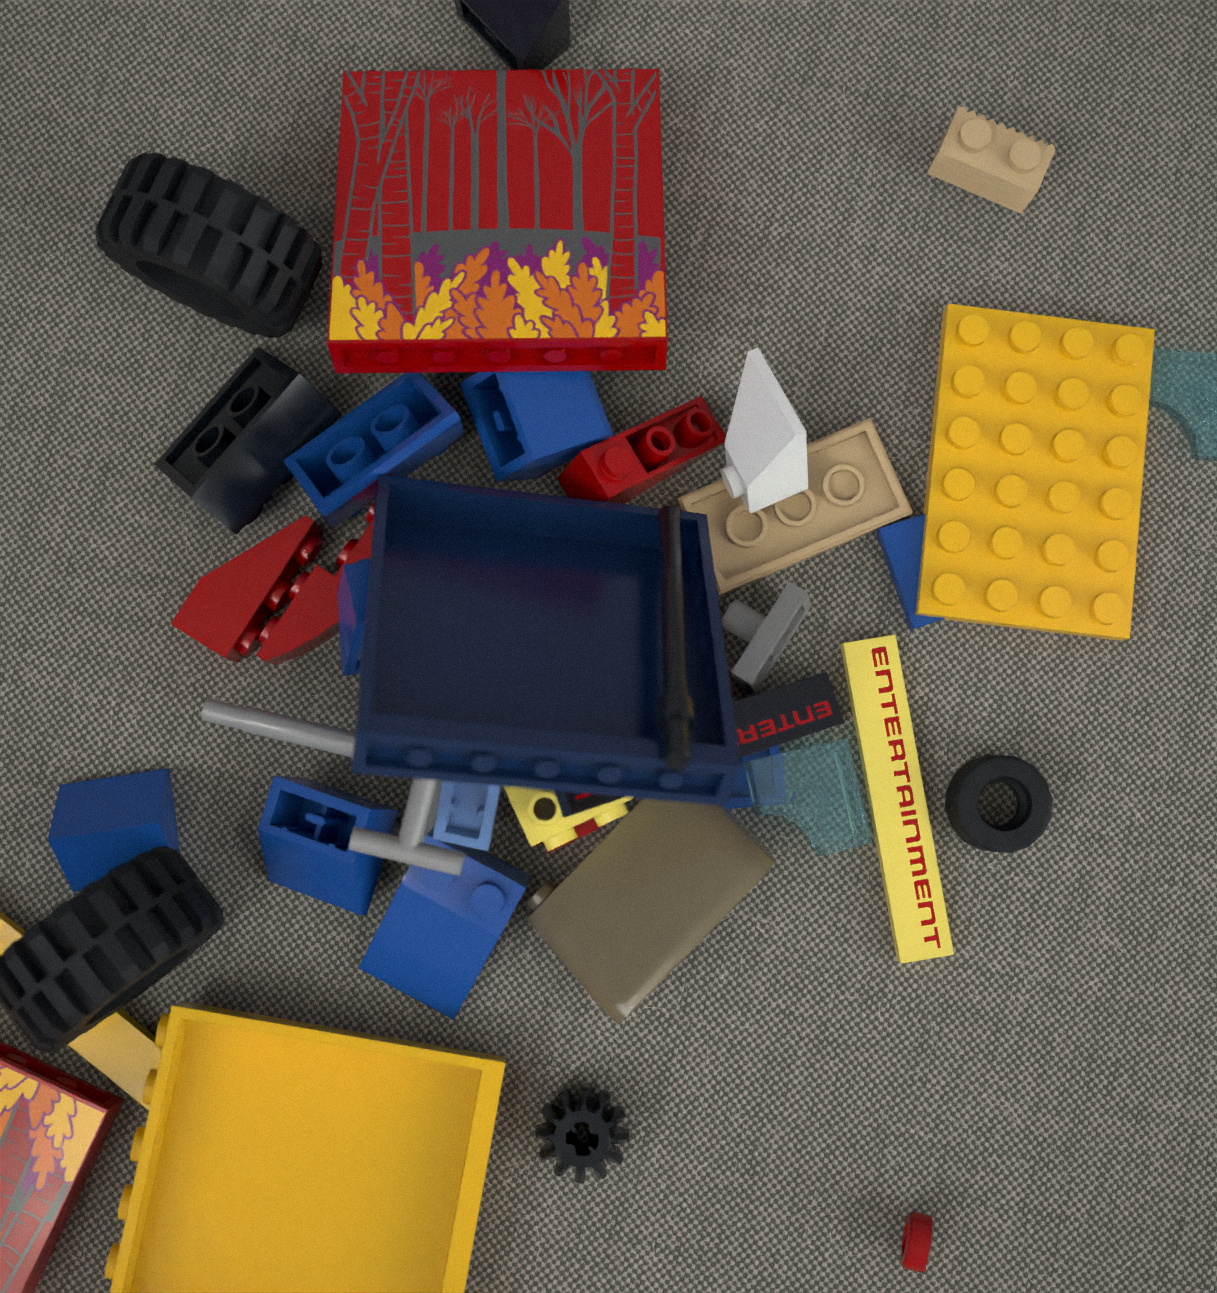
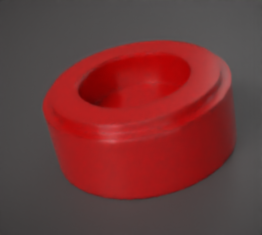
M915 1211L908 1213L900 1253V1264L903 1266V1269L924 1273L931 1246L932 1215Z

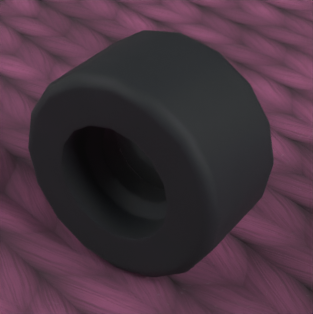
M989 755L967 762L953 775L946 790L945 811L951 828L965 843L983 851L1013 853L1031 846L1044 834L1052 816V795L1046 779L1032 764L1016 756ZM995 782L1009 786L1015 792L1017 798V811L1014 817L1002 825H994L987 822L980 814L978 808V797L981 791L987 785Z

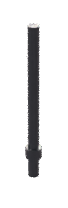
M668 505L662 507L658 512L663 696L657 701V727L663 733L665 766L672 770H681L690 764L689 732L695 726L694 702L687 695L680 511L677 507Z

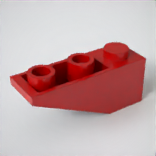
M700 396L580 451L557 479L569 498L624 504L724 445L726 434L703 397Z
M305 515L201 577L171 622V625L225 659L238 663L242 656L248 658L260 644L258 643V638L263 630L261 627L271 611H280L289 600L288 594L293 586L290 582L300 566L308 567L318 555L323 544V540L319 537L324 530L314 520Z

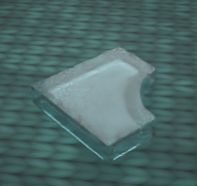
M1153 348L1149 406L1164 410L1179 422L1189 439L1191 458L1193 460L1217 462V354Z
M848 738L828 741L744 762L755 815L776 814L793 821L809 837L816 856H825L872 843Z

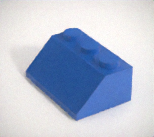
M404 373L283 461L319 512L335 528L346 519L358 515L368 503L376 498L379 475L406 478L408 474L430 458L445 452L450 444L461 437L464 432L461 418L456 410L421 373Z

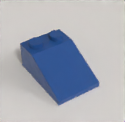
M433 827L427 833L423 843L465 852L466 856L461 875L457 876L410 865L366 951L359 969L454 1020L521 899L531 875L487 851L434 840Z

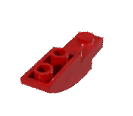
M375 502L366 516V521L370 524L360 539L357 541L352 538L340 552L336 561V565L340 569L335 576L316 564L311 573L304 571L297 578L288 594V598L292 602L282 617L274 616L262 630L258 638V643L262 646L256 656L268 663L278 665L307 653L339 633L338 588L344 564H353L359 560L370 558Z

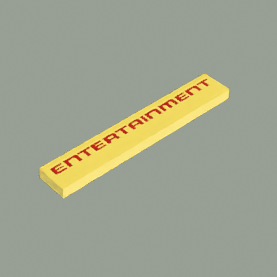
M896 634L842 643L840 647L897 962L902 964L954 955Z

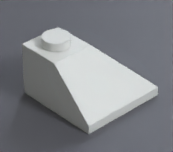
M755 348L747 353L724 443L727 467L721 469L722 479L730 496L733 499L740 496L750 514L808 489L806 430L759 348Z

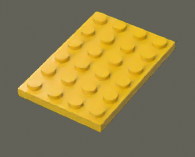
M947 304L942 316L923 512L925 514L915 615L1117 641L1130 639L1155 329Z

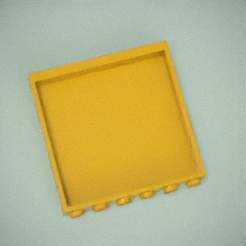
M184 1001L172 1005L170 1014L163 1013L161 1015L155 1037V1046L162 1047L158 1070H150L143 1092V1103L150 1104L146 1127L139 1126L137 1128L130 1153V1161L138 1162L133 1185L126 1184L118 1207V1219L125 1220L121 1243H113L105 1268V1278L112 1279L110 1293L465 1292L506 1064L504 1056Z

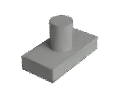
M788 581L767 616L739 600L733 601L728 607L721 621L722 628L749 643L731 671L738 684L755 694L758 692L812 606L807 591Z

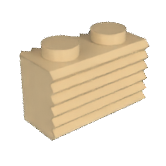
M965 106L956 110L942 137L927 174L1022 214L1023 210H1025L1026 206H1028L1029 202L1038 192L1055 153L1053 143L1046 146L1043 139L1036 142L1033 135L1026 137L1024 131L1016 133L1014 127L1006 129L1004 123L996 125L994 118L987 121L984 114L977 117L974 110L967 113Z

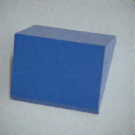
M166 768L60 785L48 841L73 892L81 891L119 865L131 861L135 856L143 852L148 853L155 847L167 846L180 852L170 769Z

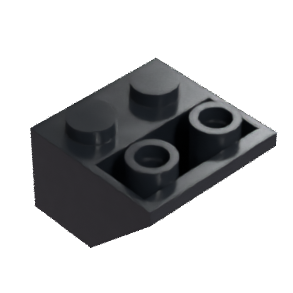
M454 0L457 15L510 70H544L570 47L571 19L569 15V0Z

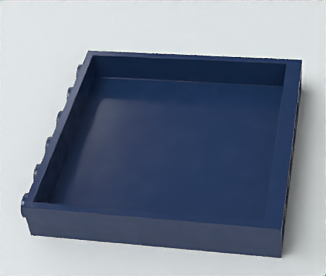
M379 475L373 517L351 773L725 806L741 764L707 514L680 511L687 695L694 702L695 726L689 732L690 764L684 769L672 770L664 764L663 733L657 727V701L663 696L658 524L660 508Z

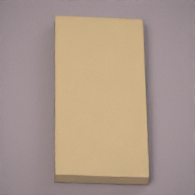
M871 417L808 443V489L750 514L740 496L733 499L723 479L677 498L676 502L680 511L707 514L718 597L913 514Z

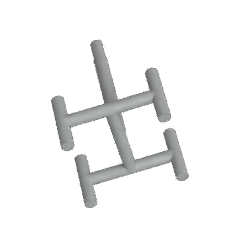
M207 699L204 703L201 715L203 721L353 758L355 732L212 699ZM413 778L401 828L394 826L390 835L355 826L349 843V850L457 876L461 875L466 856L465 852L423 843L427 833L435 826L443 782L438 780Z

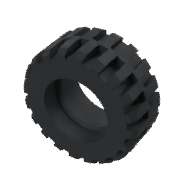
M142 153L126 163L95 227L99 249L104 251L105 256L111 261L118 263L121 269L142 280V283L164 293L168 298L180 304L182 303L204 316L212 317L225 325L240 328L250 334H260L266 338H280L292 331L323 265L319 244L313 241V236L306 229L300 228L297 225V221L287 213L280 212L266 199L250 193L242 185L230 179L226 180L215 175L213 171L202 166L196 167L188 164L186 160L174 156L167 158L161 153Z
M158 846L151 849L148 853L143 852L135 856L131 861L109 871L107 875L92 882L74 897L60 904L48 916L35 923L25 931L22 937L4 950V954L0 956V1002L34 1048L47 1053L54 1052L63 1045L69 1044L83 1033L91 1030L107 1017H110L192 955L196 949L205 944L223 925V909L179 851L167 846Z

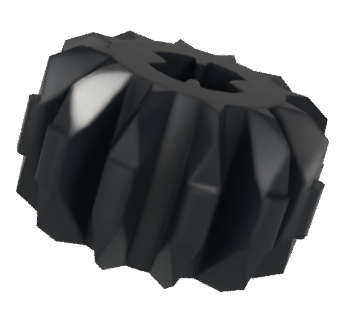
M589 1084L580 1085L579 1100L573 1101L570 1092L566 1088L560 1089L558 1091V1099L563 1109L546 1102L542 1107L541 1113L550 1122L538 1124L535 1129L536 1137L549 1141L540 1148L539 1155L541 1159L549 1160L560 1156L556 1161L554 1174L561 1177L571 1165L575 1167V1181L579 1184L585 1181L587 1167L592 1166L595 1175L599 1179L607 1176V1169L603 1158L612 1163L620 1164L623 1160V1152L614 1144L628 1142L630 1136L628 1129L615 1126L625 1118L624 1108L620 1106L605 1111L611 1099V1094L607 1090L599 1093L595 1102L590 1101ZM586 1122L588 1123L589 1132L597 1134V1136L594 1137L589 1134L588 1143H576V1134L567 1132L569 1128L576 1132V1123Z

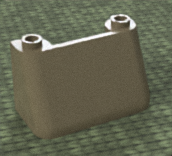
M641 799L619 824L556 887L549 880L540 887L525 903L533 910L526 920L600 1008L619 1024L638 1007L770 870L775 860L771 850L725 806Z

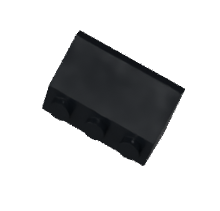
M257 347L154 465L189 497L237 535L245 525L252 523L258 518L263 510L264 503L280 485L287 483L294 476L283 460L333 425L342 413L300 373Z

